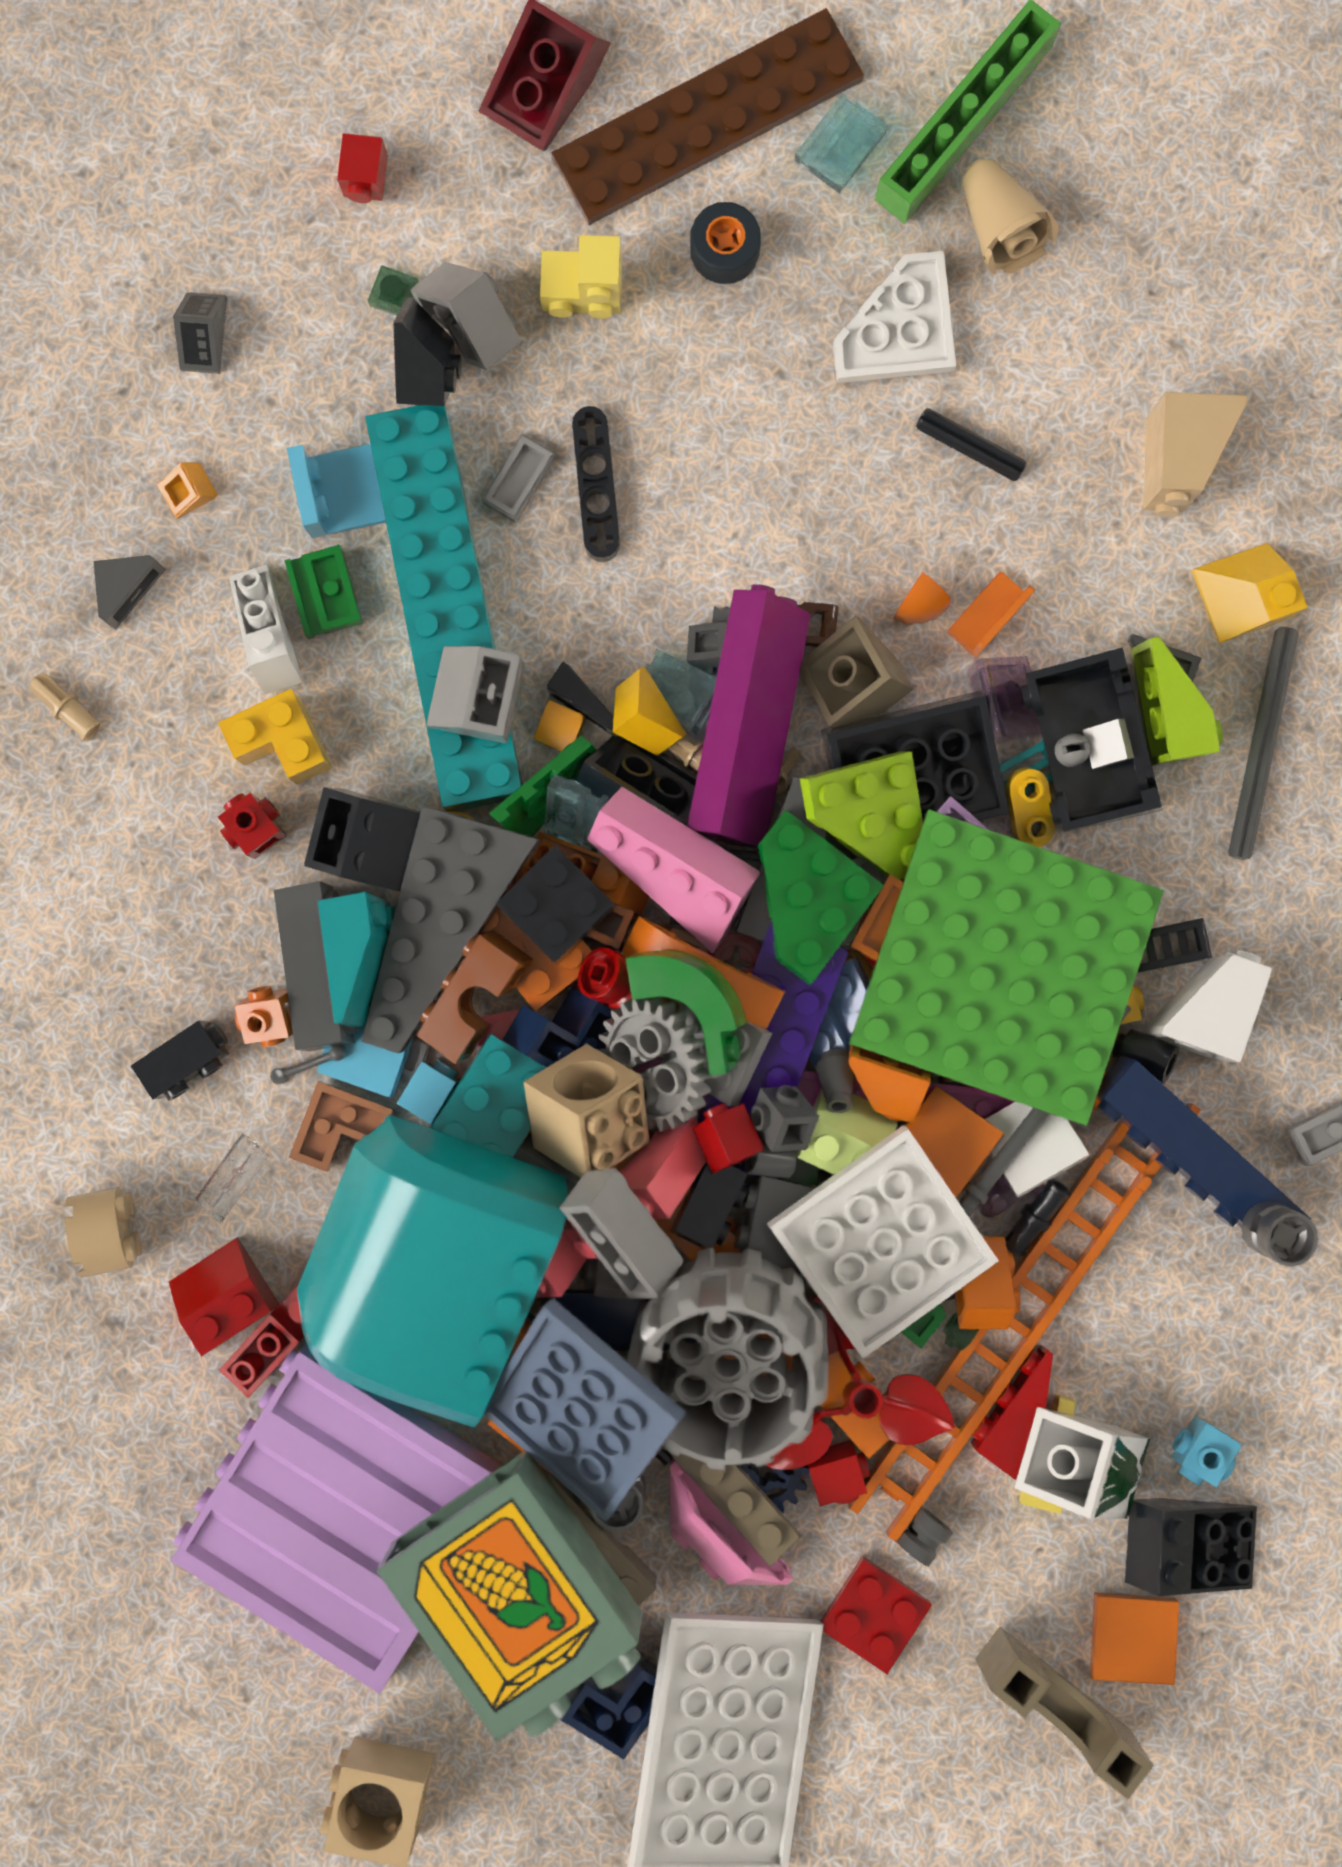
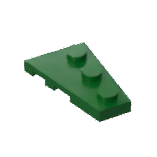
M580 735L493 809L489 815L504 829L533 837L572 793L583 762L596 751V748Z

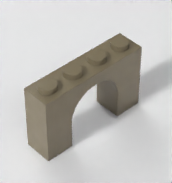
M999 1627L975 1659L990 1691L1025 1719L1032 1709L1039 1712L1074 1743L1084 1755L1094 1774L1129 1800L1154 1766L1132 1731L1003 1628Z

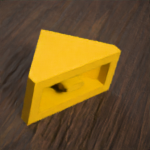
M644 666L615 688L613 733L658 756L684 738L687 733Z

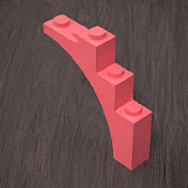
M696 1118L690 1119L687 1123L674 1129L668 1128L664 1131L658 1129L649 1140L650 1142L619 1171L627 1180L628 1186L638 1200L649 1209L653 1220L669 1219L707 1161L692 1129L699 1124ZM567 1217L561 1238L535 1298L562 1297L587 1259H598Z

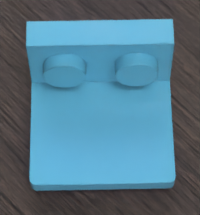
M370 444L311 457L303 445L286 448L302 524L311 538L386 522Z

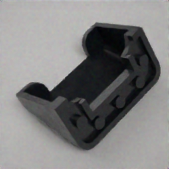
M1123 647L1025 673L1028 684L1021 686L1026 709L1034 708L1038 717L1056 791V801L1049 803L1054 825H1062L1063 831L1068 832L1163 811ZM1116 719H1125L1134 758L1092 769L1089 756L1086 761L1075 767L1064 766L1057 760L1055 745L1060 738L1070 733L1082 734L1084 736V729ZM1079 744L1066 746L1067 753L1081 750Z

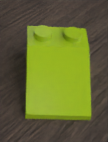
M1153 637L1131 648L1146 743L1152 766L1200 758L1220 752L1219 744L1223 742V730L1220 721L1215 720L1214 711L1161 638Z

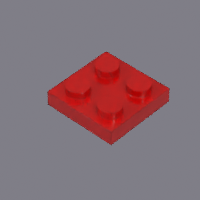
M862 1556L820 1622L823 1624L824 1633L888 1675L932 1604L928 1599Z

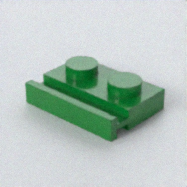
M340 544L301 555L302 557L297 559L284 560L303 631L308 639L314 638V636L319 634H328L363 624L344 551Z

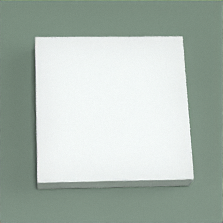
M1014 1102L985 1119L1004 1133V1137L991 1153L992 1158L997 1155L1033 1109L1032 1107ZM1049 1114L1003 1175L1017 1198L1088 1158L1089 1153L1068 1120Z

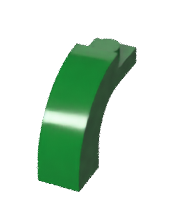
M675 950L638 952L626 958L632 1000L669 997L684 1003L695 1013L704 1033L710 1076L727 1074L737 1066L736 1061L740 1059V1044L737 1036H732V1031L739 1029L747 1022L742 1004L735 990L718 970L696 956Z

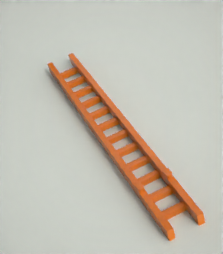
M1192 1103L1187 1104V1107L1196 1115L1200 1113L1201 1109ZM1121 1120L1118 1121L1069 1190L1071 1192L1070 1197L1064 1201L1050 1219L1052 1225L1047 1231L1040 1232L1027 1249L1025 1255L1015 1266L1012 1277L1013 1288H1018L1022 1285L1044 1301L1046 1305L1029 1328L1013 1317L1009 1327L1023 1337L1006 1361L980 1343L989 1329H971L932 1385L941 1395L951 1384L976 1403L960 1427L955 1425L953 1430L947 1432L953 1437L935 1461L915 1445H900L892 1441L870 1471L871 1476L866 1477L864 1480L867 1493L859 1495L857 1500L848 1503L849 1509L859 1514L879 1484L882 1486L880 1489L897 1502L899 1499L902 1500L905 1505L886 1530L887 1536L894 1542H897L1137 1200L1151 1185L1152 1179L1161 1168V1165L1155 1160L1159 1155L1156 1151L1153 1152L1145 1164L1119 1145L1127 1135L1126 1132L1130 1129ZM1113 1154L1139 1172L1123 1196L1096 1178L1105 1164L1107 1165L1111 1160ZM1089 1187H1092L1116 1205L1100 1229L1073 1211ZM1066 1219L1092 1237V1240L1076 1262L1050 1244ZM1043 1252L1069 1270L1053 1295L1027 1277ZM973 1351L999 1369L983 1394L956 1376ZM902 1451L929 1469L912 1494L886 1475Z

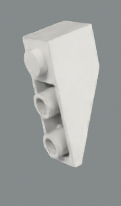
M260 566L229 576L248 666L263 693L268 694L302 683L296 654L268 566Z

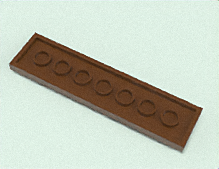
M825 8L551 152L552 159L588 225H591L863 81L864 73L831 14Z

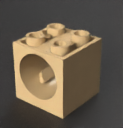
M588 1044L583 1045L524 1081L533 1148L582 1178L586 1171L610 1169L650 1142L642 1075Z
M355 1737L349 1750L342 1749L338 1765L335 1764L332 1772L329 1791L333 1792L329 1807L327 1806L320 1829V1834L327 1835L324 1852L395 1867H408L419 1832L435 1753ZM368 1783L384 1786L397 1797L402 1810L386 1817L368 1814L356 1803L352 1789Z

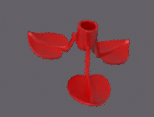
M817 1294L813 1296L811 1301L819 1303L824 1308L827 1318L828 1355L839 1350L840 1357L851 1376V1381L846 1384L843 1390L842 1398L844 1405L821 1409L815 1414L813 1411L812 1432L803 1442L790 1443L776 1453L774 1461L765 1464L767 1467L789 1470L804 1467L819 1460L827 1452L833 1439L831 1429L821 1421L823 1417L842 1414L848 1416L853 1412L860 1418L869 1419L879 1413L881 1429L889 1439L900 1445L920 1444L954 1429V1420L946 1401L939 1391L926 1379L914 1374L895 1376L889 1382L887 1397L882 1396L879 1389L869 1381L861 1379L846 1348H856Z

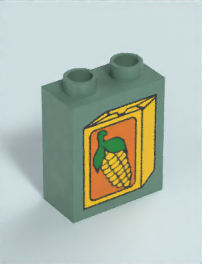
M525 1450L395 1539L376 1570L496 1742L521 1724L530 1736L543 1733L559 1721L568 1711L571 1701L566 1694L590 1677L593 1678L599 1688L609 1687L630 1672L640 1659V1654L635 1646L639 1642L643 1611L538 1462Z

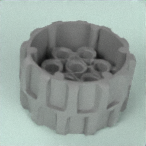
M714 1248L699 1250L696 1259L679 1267L660 1298H650L649 1302L644 1301L639 1305L627 1362L686 1412L664 1443L663 1448L677 1457L680 1453H683L689 1457L704 1461L709 1469L725 1470L726 1465L753 1463L760 1467L773 1462L775 1454L790 1443L803 1442L812 1432L814 1407L821 1405L827 1399V1318L824 1308L819 1303L812 1302L804 1291V1277L792 1267L782 1269L772 1262L763 1259L762 1252L746 1248L742 1253H715ZM706 1312H707V1314H706L705 1317H703V1316L700 1315V1314H702V1313H706ZM727 1316L733 1319L730 1322H723ZM760 1333H765L770 1335L772 1338L761 1339L758 1338L756 1335ZM683 1338H695L698 1342L689 1343L683 1340ZM664 1342L670 1344L669 1350L672 1359H668L665 1362L662 1359ZM782 1349L786 1354L794 1355L792 1358V1372L787 1370V1360L782 1353ZM728 1354L735 1356L736 1359L728 1360L721 1356ZM771 1372L775 1375L771 1377H766L761 1375L760 1373ZM696 1375L702 1379L692 1380L687 1376ZM732 1392L731 1397L726 1395V1393Z

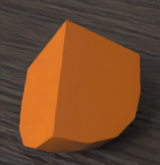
M922 572L893 619L906 625L923 624L936 620L951 604L950 597L936 581Z

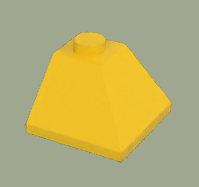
M1268 543L1192 569L1219 644L1292 619L1308 608L1294 570Z

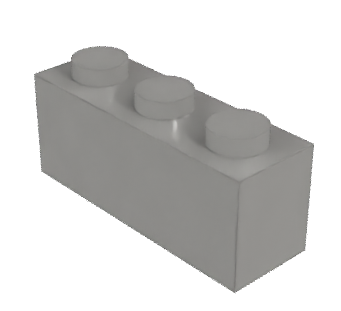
M616 1169L586 1171L560 1207L630 1299L660 1298L684 1261L674 1248L672 1240L662 1232L650 1216L649 1209L638 1200L628 1186L625 1177Z

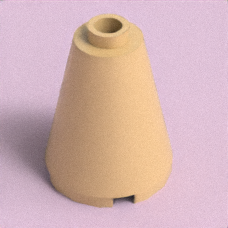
M979 159L968 166L962 179V187L985 265L995 275H997L996 269H1003L1005 274H1011L1027 267L1046 252L1043 245L1049 237L1054 242L1058 236L1059 225L1055 217L995 160Z

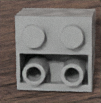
M444 646L426 726L428 728L507 744L524 669L521 655L480 646Z

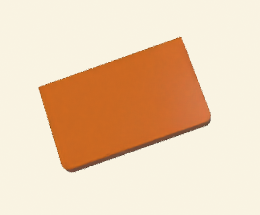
M1000 571L946 633L977 658L1035 592V589L1029 585L1023 591Z

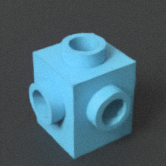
M1195 1415L1187 1429L1183 1428L1174 1439L1172 1445L1174 1452L1171 1457L1181 1465L1178 1471L1181 1475L1199 1486L1205 1480L1217 1488L1220 1481L1226 1480L1233 1472L1236 1464L1234 1458L1242 1444Z

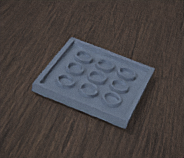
M553 1298L543 1306L507 1364L484 1413L485 1416L605 1522L614 1514L686 1414L684 1410Z

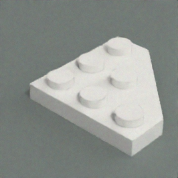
M944 251L904 254L894 266V270L860 307L859 312L846 328L844 327L836 336L833 342L837 383L955 371L956 357Z

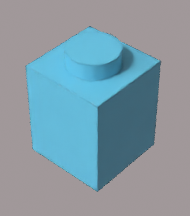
M436 1060L434 1065L422 1061L396 1104L433 1125L459 1083V1080L454 1078L458 1071L440 1060Z

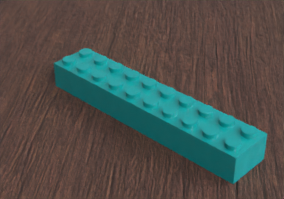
M417 405L365 416L426 725L443 647L480 646L496 650L450 417L446 405ZM512 726L507 744L427 727L441 803L446 811H460L503 802L523 785Z

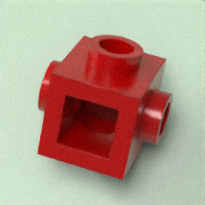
M243 793L238 794L224 805L223 808L226 811L218 816L225 826L220 832L233 849H237L240 846L246 856L253 859L258 858L287 836L275 820L280 816L279 812L266 796L260 800L259 797L252 793L246 796Z

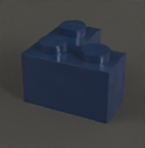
M572 987L552 1021L523 1005L502 1040L527 1057L545 1067H549L585 1044L590 1045L596 1050L605 1048L606 1044L599 1039V1034L608 1032L603 1022L612 1018V1010L588 998L581 991Z
M640 1656L639 1661L630 1672L616 1683L602 1689L597 1686L592 1677L588 1678L566 1694L571 1701V1705L560 1721L620 1758L625 1759L649 1725L657 1666Z

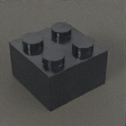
M556 845L496 903L556 965L561 963L616 908L614 903Z

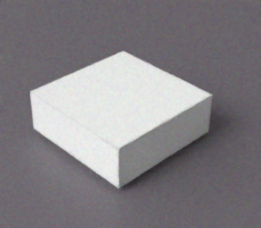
M1116 719L1083 730L1084 737L1088 739L1090 744L1089 758L1092 769L1134 758L1125 719Z

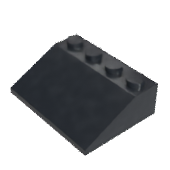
M972 692L862 719L835 728L821 729L829 770L900 751H912L923 822L928 810L937 812L950 796L979 821L1009 814L986 695Z

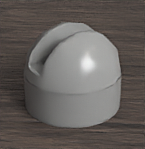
M1067 734L1060 738L1055 745L1057 760L1067 767H1075L1083 763L1090 754L1089 741L1082 734ZM1079 744L1081 750L1067 753L1066 746Z

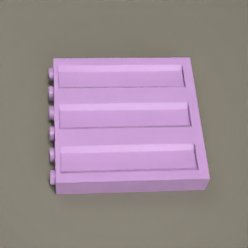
M306 1344L299 1352L294 1349L291 1350L282 1363L279 1371L285 1375L277 1387L271 1384L260 1399L258 1406L263 1408V1411L256 1421L250 1418L241 1430L236 1440L241 1442L242 1445L235 1456L228 1453L215 1474L221 1478L214 1490L208 1487L198 1500L194 1509L200 1513L193 1524L187 1521L176 1536L173 1544L178 1546V1549L170 1561L380 1694L419 1631L376 1570L395 1539L498 1469L502 1464L412 1407L391 1401L338 1379L317 1362Z

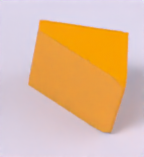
M181 462L157 484L175 518L184 516L218 496L204 469L198 462Z
M548 700L534 740L562 752L568 744L579 737L586 718L579 712Z

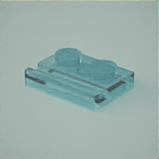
M842 92L795 153L794 161L798 164L801 162L808 167L810 173L840 194L884 137L888 125L858 103L853 104L847 99V95Z
M656 649L654 652L655 658L645 668L683 729L697 735L710 713L717 677Z
M554 774L547 786L544 833L580 847L582 844L592 847L591 851L598 853L599 850L587 838L600 809L608 802L609 796L603 794L601 798L591 795L592 789L583 786L580 782Z

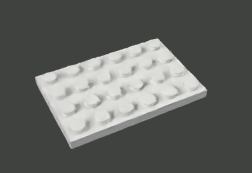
M666 1612L628 1867H788L823 1624L819 1620Z

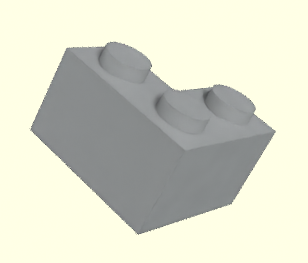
M444 262L410 289L415 300L442 328L449 330L468 364L487 370L522 342L515 330L517 324L513 315L503 307L497 296L499 292L497 284L485 272Z

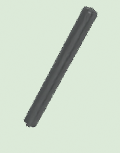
M1279 627L1274 632L1228 850L1229 856L1236 859L1247 860L1253 854L1299 635L1296 629L1289 627Z

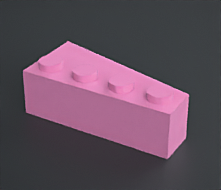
M621 787L600 809L587 838L592 845L712 954L734 926L762 873L624 787Z

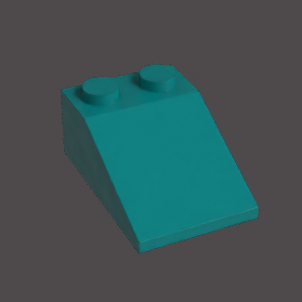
M367 892L317 901L334 1024L364 1029L367 1022L396 910L394 906H391L390 902Z

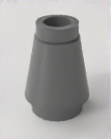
M842 1049L825 1051L820 1055L819 1062L815 1068L827 1103V1109L834 1113H844L852 1107L851 1101L855 1075L849 1065V1052Z

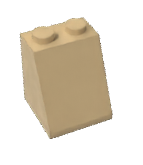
M1164 393L1146 417L1144 511H1155V515L1158 517H1175L1197 498L1204 490L1247 405V395Z

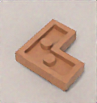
M318 1081L289 1158L328 1172L343 1135L360 1140L363 1136H368L381 1125L389 1114L393 1115L395 1109Z

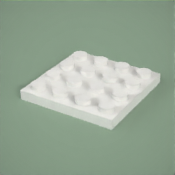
M904 1125L767 1223L863 1359L999 1261L911 1132Z

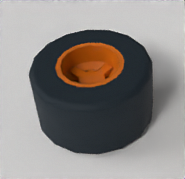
M717 202L704 208L695 218L690 230V257L696 270L705 279L712 282L733 284L746 278L755 268L761 246V232L755 216L744 206L733 202Z

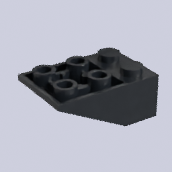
M323 787L304 866L341 878L400 892L421 811L347 789Z
M1166 1498L1133 1499L1128 1522L1125 1583L1158 1597L1252 1589L1257 1506Z

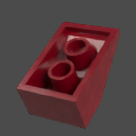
M528 0L478 112L545 152L593 82L611 43L550 5L539 0Z

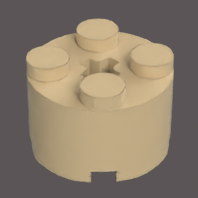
M116 1187L67 1197L65 1207L73 1206V1216L65 1218L69 1251L73 1264L82 1263L83 1268L77 1272L78 1276L84 1278L132 1268L137 1256L142 1255V1245L139 1232L131 1233L129 1217L135 1215L134 1200L131 1192L122 1193L121 1189Z

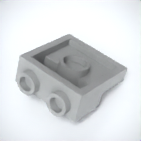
M681 1003L677 1013L686 1011L687 1018L685 1024L689 1026L696 1023L698 1028L694 1033V1037L696 1039H704L699 1019L687 1005ZM748 1021L739 1029L732 1031V1036L736 1035L740 1044V1059L736 1061L737 1066L727 1074L713 1075V1077L703 1080L711 1089L710 1094L721 1102L726 1103L727 1106L739 1105L772 1035L771 1032ZM705 1044L700 1048L702 1054H707ZM676 1051L664 1054L661 1064L676 1058ZM707 1061L703 1063L705 1069L709 1070V1065Z

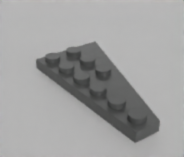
M422 806L361 1042L398 1054L405 1051L423 1023L420 1021L423 1012L437 999L443 990L441 988L443 980L452 969L457 968L462 959H465V956L462 955L464 947L474 935L477 934L479 936L498 908L496 903L504 896L511 883L515 882L522 871L521 868L530 854L536 850L542 839L432 807Z

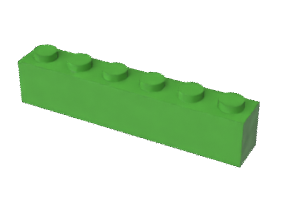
M1029 0L879 179L875 201L906 224L1052 49L1061 23L1033 0Z

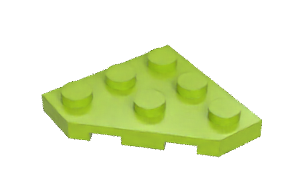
M900 751L800 778L807 820L818 828L828 831L837 838V842L859 858L866 859L878 868L877 871L886 878L888 875H892L899 880L905 878L923 825L912 751Z

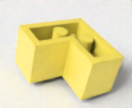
M579 235V252L542 251L540 281L542 312H549L551 316L559 318L570 317L573 313H588L590 317L597 319L610 318L612 314H621L622 258L620 236Z

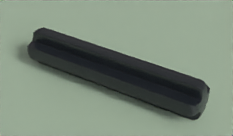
M926 408L917 421L916 427L921 432L1012 481H1017L1026 467L1027 462L1021 457L930 408Z

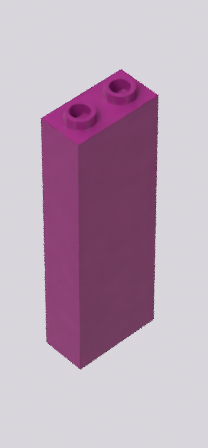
M761 584L751 585V590L734 589L687 825V827L698 834L733 846L758 849V844L768 833L811 617L810 613L796 606V600L777 596L774 588Z

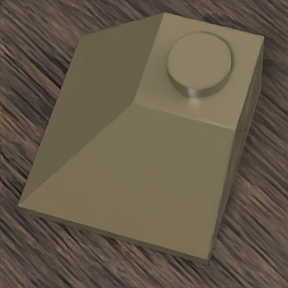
M857 616L853 617L802 659L800 674L828 726L831 728L882 714L914 690L897 658Z

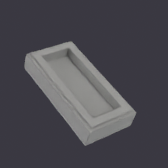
M521 434L481 499L482 504L517 523L556 459V453L526 435Z

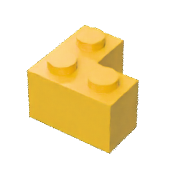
M288 689L217 722L234 759L244 766L276 751L288 779L296 784L333 768L301 697L292 689Z

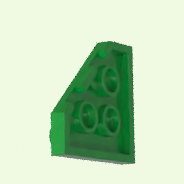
M785 810L758 844L765 873L766 884L764 886L769 918L772 919L775 938L773 944L776 960L810 985L884 885Z

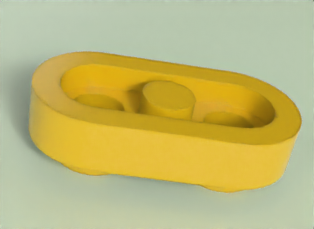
M1029 767L1018 768L1009 775L1005 785L1012 833L1016 840L1042 847L1052 839L1055 832V825L1049 803H1051L1049 783L1045 775L1038 770ZM1033 782L1035 790L1031 795L1026 796L1025 787ZM1039 821L1041 829L1037 834L1033 835L1031 827L1035 822Z

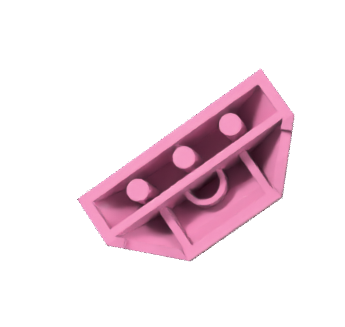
M674 1458L670 1460V1526L673 1528L670 1534L675 1541L685 1550L692 1547L702 1558L699 1561L702 1568L715 1580L720 1576L728 1585H788L793 1579L791 1568L781 1558L770 1567Z

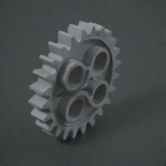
M662 997L635 999L621 1003V1007L611 1011L612 1018L603 1022L608 1032L599 1034V1039L606 1044V1047L598 1051L631 1070L674 1050L677 1053L676 1058L640 1073L643 1078L648 1129L650 1130L657 1126L660 1131L668 1128L674 1129L687 1123L688 1120L697 1117V1110L706 1105L701 1096L711 1093V1089L703 1080L713 1077V1075L710 1076V1071L705 1069L703 1063L708 1061L707 1054H702L700 1048L705 1044V1040L694 1037L698 1025L695 1023L687 1026L685 1024L687 1012L682 1011L675 1014V1002L671 1001L663 1004Z

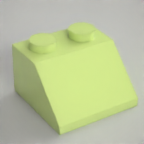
M821 1088L813 1106V1109L819 1115V1119L808 1149L797 1150V1159L835 1175L895 1132L898 1121L885 1118L881 1113L873 1110L869 1101L854 1094L851 1101L852 1107L849 1111L844 1113L830 1112L827 1109V1103Z

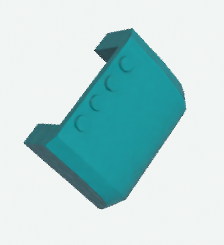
M389 1114L381 1125L368 1136H363L354 1144L297 1288L302 1331L311 1354L323 1368L340 1380L391 1401L475 1428L485 1413L561 1238L566 1221V1215L560 1209L567 1198L566 1176Z

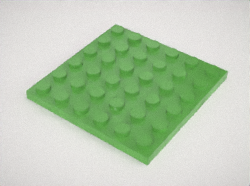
M928 810L848 1044L1087 1126L1164 890Z

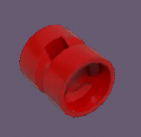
M599 947L591 951L584 958L579 968L578 987L582 994L599 1003H604L612 1009L619 1008L621 1003L632 1000L626 963L627 957L608 947Z

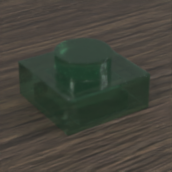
M381 265L367 300L370 307L397 316L405 298H414L410 289L417 285L419 280L411 275Z

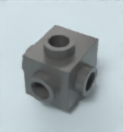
M783 1085L780 1087L760 1088L755 1106L751 1110L750 1119L756 1132L770 1151L782 1152L807 1150L819 1115L796 1086Z

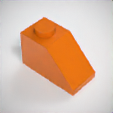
M850 1045L849 1065L873 1110L881 1113L889 1120H903L914 1124L930 1085V1072Z

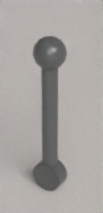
M333 1046L330 1052L288 1069L275 1068L271 1072V1080L275 1084H283L291 1075L332 1059L334 1061H341L346 1055L345 1049L342 1046Z

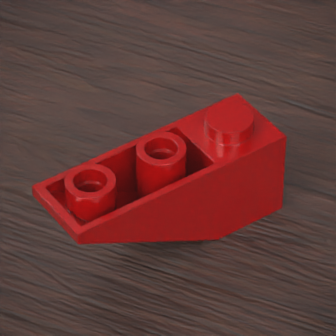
M1040 1345L1037 1351L1032 1349L1019 1368L1022 1372L1013 1384L1008 1383L996 1400L998 1405L989 1417H984L972 1434L974 1438L970 1443L979 1454L1014 1480H1017L1037 1407L1046 1408L1053 1353L1043 1345Z

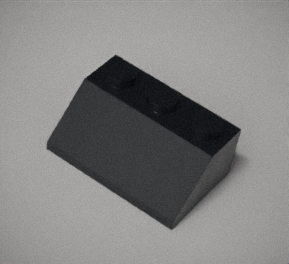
M614 734L583 762L570 798L598 815L600 809L621 787H624L687 826L697 774L665 753L657 756Z

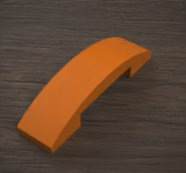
M638 916L621 952L623 955L629 957L638 952L675 950L704 960L718 970L731 984L742 1004L746 1021L765 1029L768 1028L786 991L750 972L745 974L676 938L675 933L642 916Z

